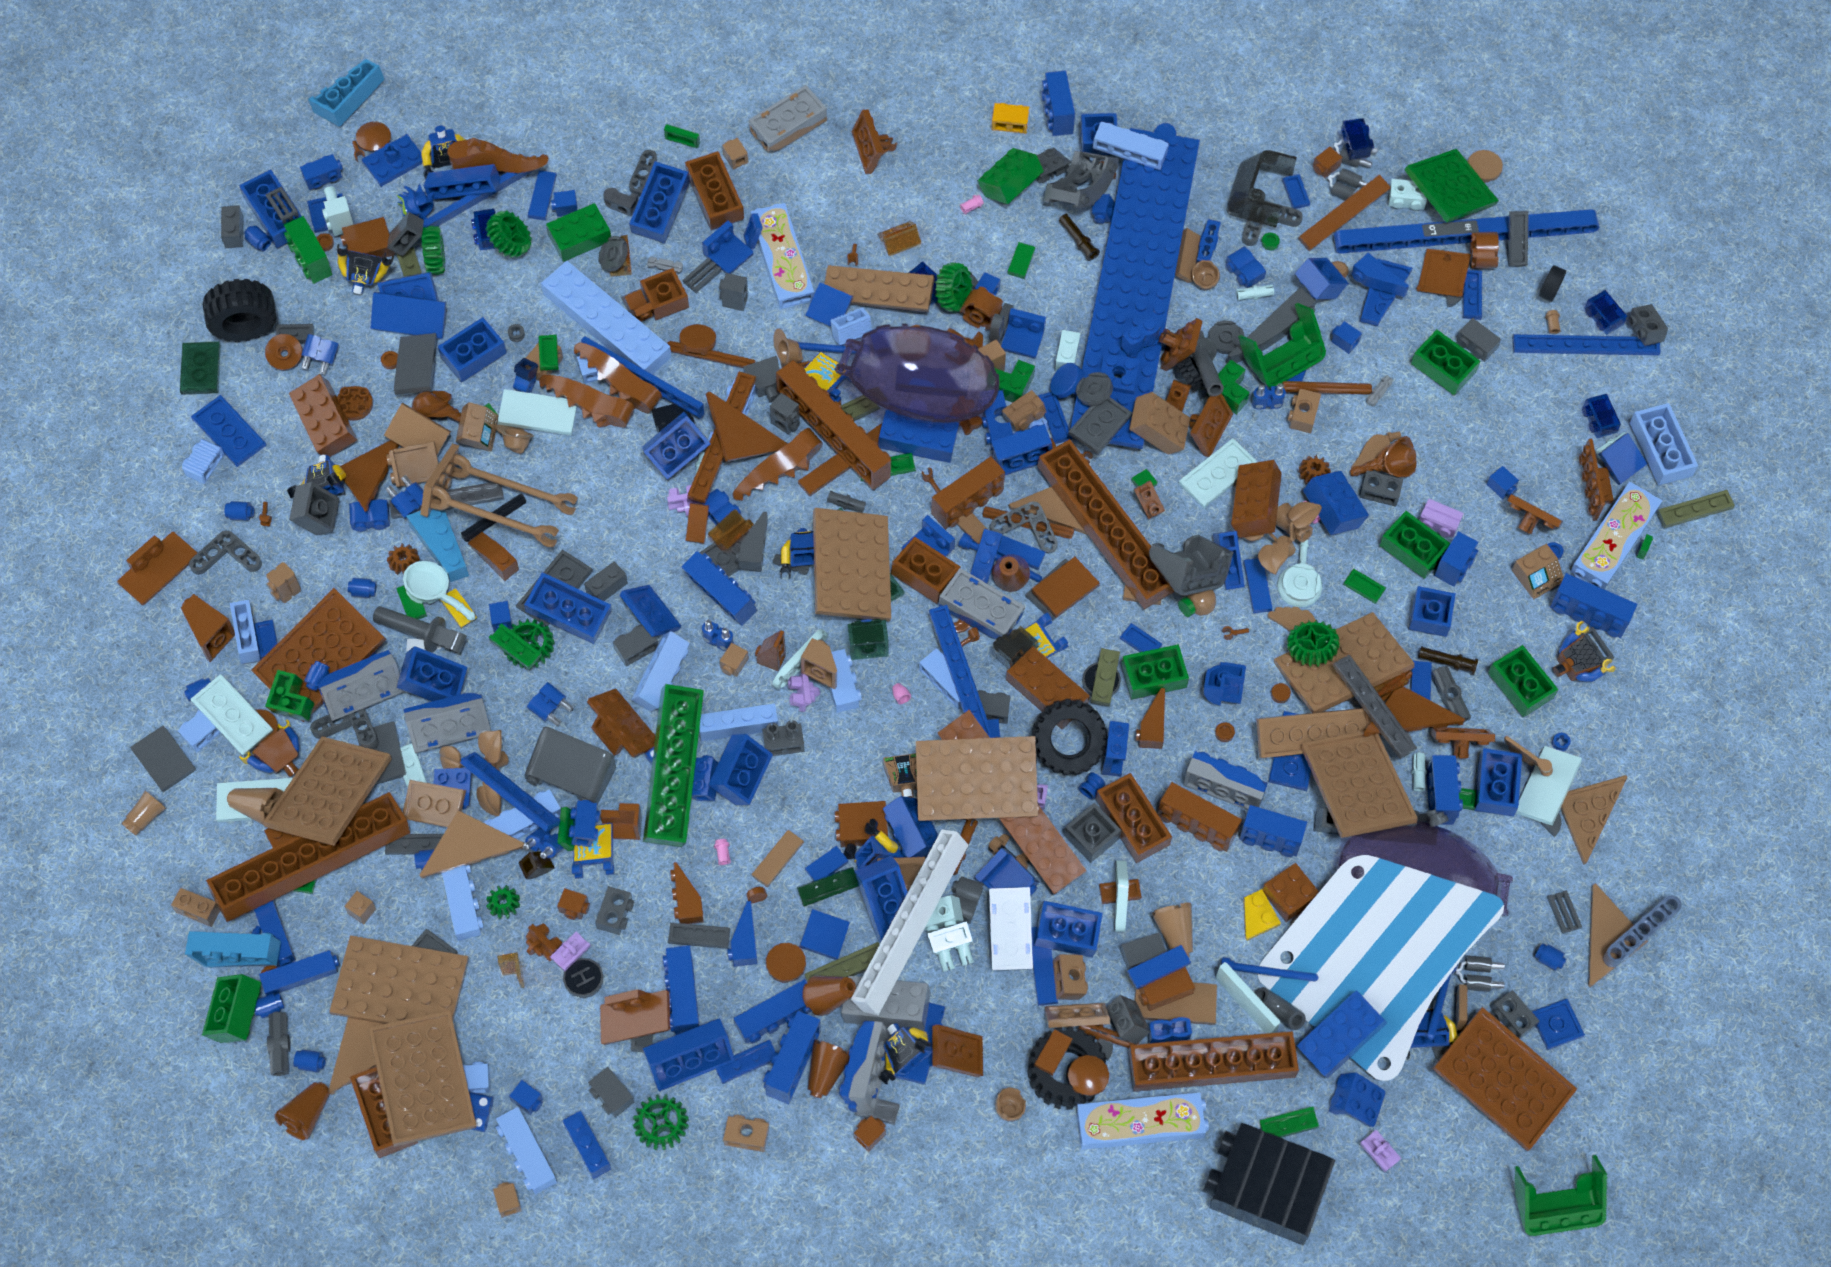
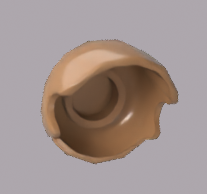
M1202 260L1193 267L1192 278L1199 288L1210 290L1218 284L1220 272L1212 261Z
M1213 590L1187 595V598L1195 606V614L1200 616L1208 615L1214 611L1216 595Z
M1009 1087L1003 1089L998 1094L995 1101V1109L1003 1120L1013 1122L1019 1120L1025 1113L1026 1100L1021 1096L1020 1090Z

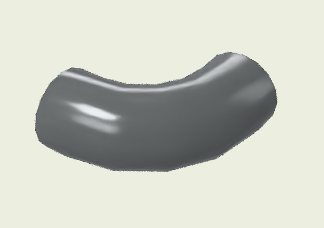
M1261 987L1255 992L1257 997L1285 1025L1293 1030L1300 1029L1304 1025L1306 1016L1297 1007L1265 987Z

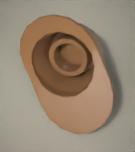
M780 328L776 329L773 343L782 368L792 360L796 363L801 362L803 356L798 342L786 338Z
M499 424L495 426V429L503 434L505 447L510 448L511 451L522 454L524 449L528 447L530 437H534L533 434L518 427Z

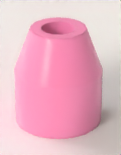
M897 683L892 687L893 696L898 704H904L911 699V694L905 686Z

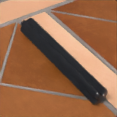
M518 494L492 513L506 517L524 505L526 498L522 494ZM482 518L461 532V537L465 542H468L497 522Z

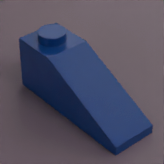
M1369 252L1353 266L1351 275L1364 286L1401 297L1407 295L1409 285Z
M1237 531L1213 533L1215 543L1234 552L1224 583L1225 590L1245 587Z
M751 901L746 902L731 940V948L728 949L729 961L733 960L734 967L758 964Z

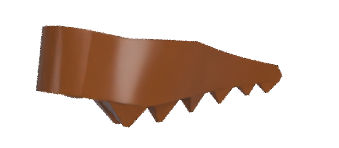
M477 138L454 142L447 151L452 169L495 164L497 171L522 173L539 169L545 166L549 160V156L544 154L540 157L535 155L531 157H526L522 154L516 155L506 149Z
M581 342L574 346V354L580 353V359L586 358L588 360V368H595L598 371V380H605L609 384L610 395L617 394L619 398L627 400L636 409L644 413H650L661 400L662 394L656 387L637 377L623 364L605 352Z
M542 375L539 379L540 387L546 385V390H555L556 397H566L569 407L578 406L582 409L583 418L591 416L599 428L608 425L626 427L635 409L634 405L627 400L607 395L569 378L556 375Z
M810 428L804 429L791 442L754 468L733 491V498L743 501L744 494L751 496L753 489L764 490L765 483L779 484L778 478L788 476L794 478L795 471L799 469L808 471L810 460L821 449L823 442Z

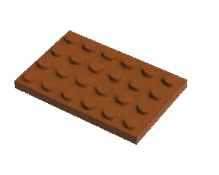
M333 588L251 671L270 690L277 670L296 674L303 680L298 695L305 696L315 703L312 714L323 703L319 689L313 691L305 687L304 679L311 665H314L315 661L321 662L330 667L328 670L330 674L368 658L386 638Z
M1483 1007L1478 1010L1432 1068L1526 1151L1531 1150L1577 1090L1573 1084Z

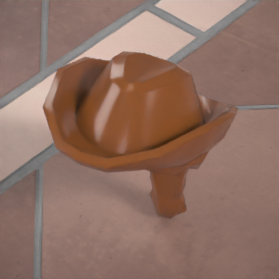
M425 391L418 394L412 401V408L428 418L449 416L460 422L461 412L448 404L452 397L446 391Z
M1404 436L1395 440L1384 448L1377 458L1365 462L1363 465L1353 466L1350 470L1351 476H1359L1362 473H1366L1367 470L1382 471L1396 477L1412 475L1416 471L1417 456L1410 437Z

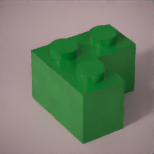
M1018 359L1011 374L994 368L987 381L986 393L1003 390L1005 400L1012 403L1027 393L1035 375V365Z
M1230 360L1218 375L1224 387L1221 394L1231 411L1237 415L1247 404L1250 392L1239 385L1244 379L1246 369Z
M277 670L265 704L266 708L273 713L309 721L315 703L305 696L298 695L303 682L300 677L293 673Z

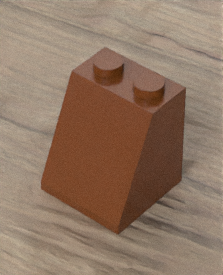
M193 594L183 602L181 610L207 661L211 662L235 636V631L226 616Z

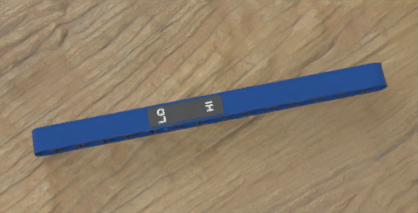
M1593 209L1528 214V238L1594 233L1600 228L1597 213ZM1509 216L1456 220L1448 223L1443 221L1339 230L1334 233V241L1337 253L1342 254L1470 243L1471 233L1497 232L1498 240H1509Z

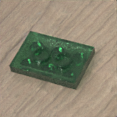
M219 341L182 343L181 395L218 393L221 352Z

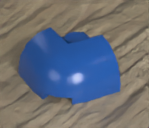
M1220 662L1219 665L1208 668L1204 684V695L1207 700L1219 706L1221 701L1241 704L1246 665Z

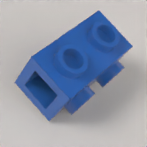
M331 154L300 166V170L308 189L311 190L342 178L341 170H343L340 160H336L334 155Z
M703 755L702 758H696L692 798L696 801H715L716 791L708 785L719 763L713 756Z
M581 800L577 801L576 806L571 808L570 819H573V825H570L568 837H572L571 845L591 847L593 840H597L598 829L595 828V822L598 823L600 811H597V803Z

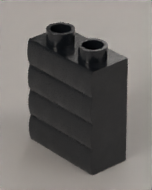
M1241 1123L1236 1134L1225 1131L1217 1154L1226 1157L1227 1161L1222 1172L1211 1168L1203 1192L1213 1196L1209 1208L1304 1246L1311 1232L1336 1160L1248 1124Z

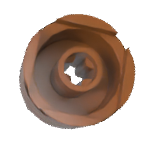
M1471 233V268H1497L1499 259L1497 257L1499 251L1498 233Z
M979 287L969 293L960 309V313L964 314L963 319L971 326L978 329L982 326L986 327L984 330H988L991 327L994 314H1000L1002 311L1003 301L1001 298L989 293L986 288Z

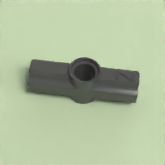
M1442 666L1432 671L1431 674L1441 693L1443 704L1447 706L1449 711L1465 719L1464 722L1470 720L1471 715L1461 696V688L1456 685L1448 666ZM1447 693L1454 694L1455 698L1448 696Z
M273 1012L268 1015L269 1036H267V1050L270 1054L271 1076H285L289 1074L288 1052L291 1051L287 1024L288 1017L286 1013Z

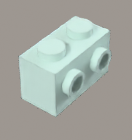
M1391 180L1388 206L1424 210L1427 198L1414 181Z
M952 895L940 898L924 930L927 933L938 931L941 927L948 928L962 922L963 916L960 899Z

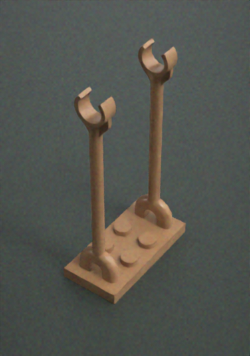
M452 443L424 485L420 515L428 517L432 509L445 510L450 506L533 534L544 546L554 547L557 540L547 538L544 533L556 536L559 531L556 527L551 525L533 527L453 500L446 489L450 488L453 477L462 479L471 474L550 501L568 515L574 514L576 508L567 506L564 501L567 500L575 504L578 497L571 493L553 495L473 468L466 457L458 454L459 445Z

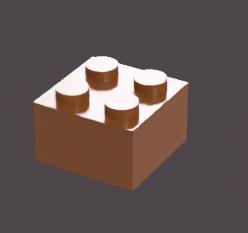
M674 268L640 280L641 291L646 301L651 302L654 308L651 312L655 320L689 308L688 295Z
M1294 863L1266 882L1262 889L1268 901L1285 922H1288L1306 909L1319 893L1297 863Z

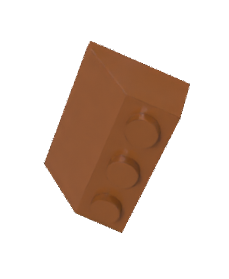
M914 537L893 560L891 574L937 604L940 595L961 566Z

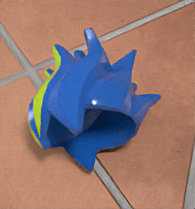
M420 184L416 191L405 185L404 188L407 192L397 195L402 200V202H398V205L402 206V216L404 217L410 212L423 220L427 219L426 216L434 207V192L427 196Z

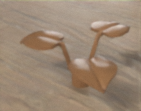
M1301 502L1291 508L1288 514L1289 519L1292 521L1289 524L1290 537L1280 536L1277 539L1273 533H1268L1275 542L1273 545L1263 546L1258 554L1260 563L1267 571L1276 575L1286 559L1295 553L1296 548L1292 543L1295 540L1293 537V526L1296 529H1303L1309 526L1319 515L1322 509L1321 505ZM1264 534L1244 538L1248 541H1256L1261 539Z
M501 730L482 732L478 737L479 749L485 754L484 759L499 770V768L508 764L507 754L501 751ZM444 746L439 750L443 769L461 768L463 766L460 763L461 754L455 747ZM483 782V786L478 787L476 790L478 803L487 813L500 816V795Z

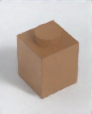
M738 138L728 140L725 144H722L723 155L733 170L748 163V153Z
M731 643L720 659L722 672L726 675L737 677L749 659L748 651Z
M358 891L354 893L344 906L348 915L363 925L376 910L373 901Z
M501 1183L497 1188L493 1189L501 1217L522 1211L514 1183Z

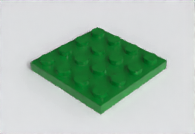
M1457 148L1412 163L1405 168V172L1446 223L1492 207L1499 201Z

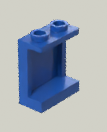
M1110 721L1107 731L1108 741L1103 757L1102 775L1121 777L1123 761L1126 759L1129 723Z
M1001 848L975 876L980 883H984L989 889L1030 887V896L1038 889L1036 886L1040 883L1004 848Z

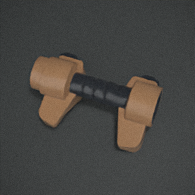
M1006 834L1000 837L996 836L988 845L989 851L996 855L1001 848L1007 849L1005 846L1010 837ZM1025 853L1018 856L1013 855L1026 869L1029 867L1027 864L1029 859Z

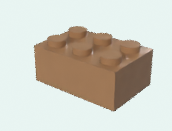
M1150 392L1136 397L1130 430L1169 455L1184 450L1190 417L1155 393Z

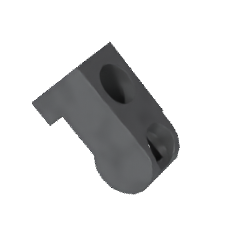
M608 188L603 194L606 207L632 217L639 201L637 194L631 193L628 196L620 193L616 188Z

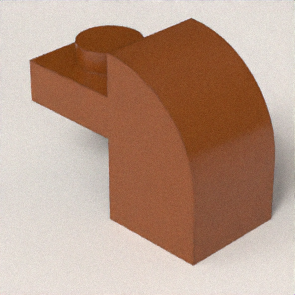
M641 289L621 297L627 311L640 322L653 316L651 310L654 308L651 302L646 301Z

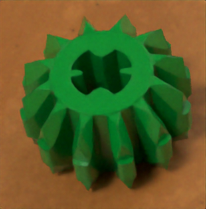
M498 885V891H490L492 896H487L488 904L486 907L488 910H491L492 916L497 915L498 919L501 920L503 915L509 919L510 912L516 915L515 908H520V903L518 902L520 896L516 894L514 888L509 890V886L506 885L504 889H501ZM503 900L505 902L506 900L507 903L503 904L502 902V904H500V901Z

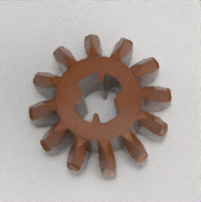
M1316 454L1314 458L1308 456L1306 460L1301 461L1298 472L1300 473V480L1305 479V485L1313 477L1331 473L1329 462H1324V457L1318 459Z
M401 543L399 548L394 545V551H389V557H387L390 570L395 571L397 575L401 572L404 575L405 570L411 564L420 561L417 549H413L410 544L405 547L403 543Z

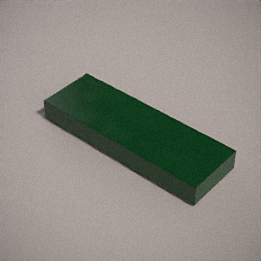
M849 867L796 888L802 905L805 907L858 887L859 883L854 868Z

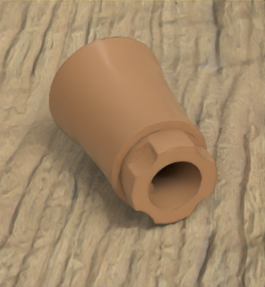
M1284 503L1278 507L1276 526L1290 534L1289 524L1292 521L1289 519L1288 514L1292 506L1289 503ZM1310 525L1303 529H1296L1293 526L1294 539L1305 542L1313 534V528Z
M144 791L139 801L126 815V819L121 824L136 836L166 808L148 792Z

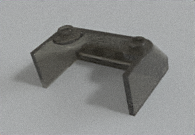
M1265 150L1242 161L1227 202V213L1238 218L1277 227L1282 206L1264 202L1265 193L1260 189L1254 188V184L1259 170L1285 177L1292 176L1297 157Z

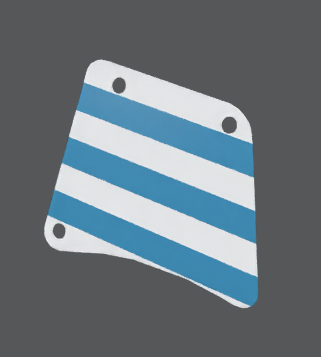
M1369 855L1357 856L1346 861L1336 871L1259 965L1315 973L1319 976V979L1313 982L1258 974V979L1269 990L1301 1010L1306 1016V1021L1315 1028L1357 990L1387 1021V1024L1351 1058L1375 1079L1382 1081L1391 1080L1401 1071L1417 1028L1433 997L1464 954L1499 920L1504 911V903L1494 894ZM1354 866L1363 867L1365 872L1362 878L1355 879L1351 875V870ZM1284 951H1290L1294 956L1290 964H1284L1280 959V955ZM1387 1057L1390 1059L1391 1066L1388 1070L1379 1069L1377 1065L1379 1058Z

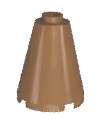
M234 788L228 793L227 802L232 809L264 825L263 821L283 791L278 788Z
M1191 902L1181 903L1180 907L1179 905H1172L1152 912L1169 949L1171 950L1182 945L1189 958V953L1193 952Z

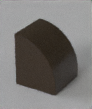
M541 851L529 852L518 864L525 879H533L555 868L551 859L548 857L543 859L540 857Z

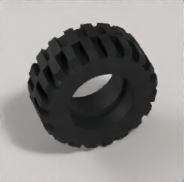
M234 279V281H224L223 284H217L214 288H211L203 298L202 304L206 328L218 339L223 338L229 342L231 340L240 342L242 340L250 341L253 338L257 339L262 334H267L277 320L272 291L266 285L260 284L256 280Z
M1069 698L1063 701L1057 700L1050 706L1047 705L1044 711L1039 713L1033 725L1032 736L1036 738V755L1043 765L1047 768L1049 767L1055 773L1059 772L1069 776V774L1079 775L1080 772H1087L1091 770L1093 765L1096 766L1100 762L1099 759L1105 753L1108 740L1104 721L1097 710L1090 704L1082 702V700H1071ZM1065 719L1080 721L1088 731V741L1085 748L1074 755L1060 753L1055 749L1051 741L1053 728L1057 723Z
M1062 1027L1055 1028V1030L1072 1038V1042L1066 1052L1073 1053L1079 1057L1086 1055L1096 1056L1106 1064V1055L1102 1053L1103 1047L1100 1043L1094 1042V1036L1091 1034L1086 1036L1085 1031L1079 1029V1032L1073 1031L1074 1027H1067V1030H1062ZM1051 1031L1046 1032L1043 1038L1040 1037L1036 1041V1045L1030 1053L1028 1077L1030 1078L1031 1088H1035V1094L1038 1098H1044V1103L1047 1105L1053 1103L1057 1109H1061V1106H1066L1067 1110H1073V1106L1077 1104L1090 1103L1094 1100L1095 1095L1089 1096L1076 1093L1071 1084L1060 1083L1047 1072L1035 1067L1038 1057L1052 1034Z

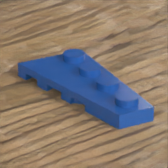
M1377 259L1404 282H1406L1413 269L1405 265ZM1369 288L1360 322L1378 326L1397 295Z

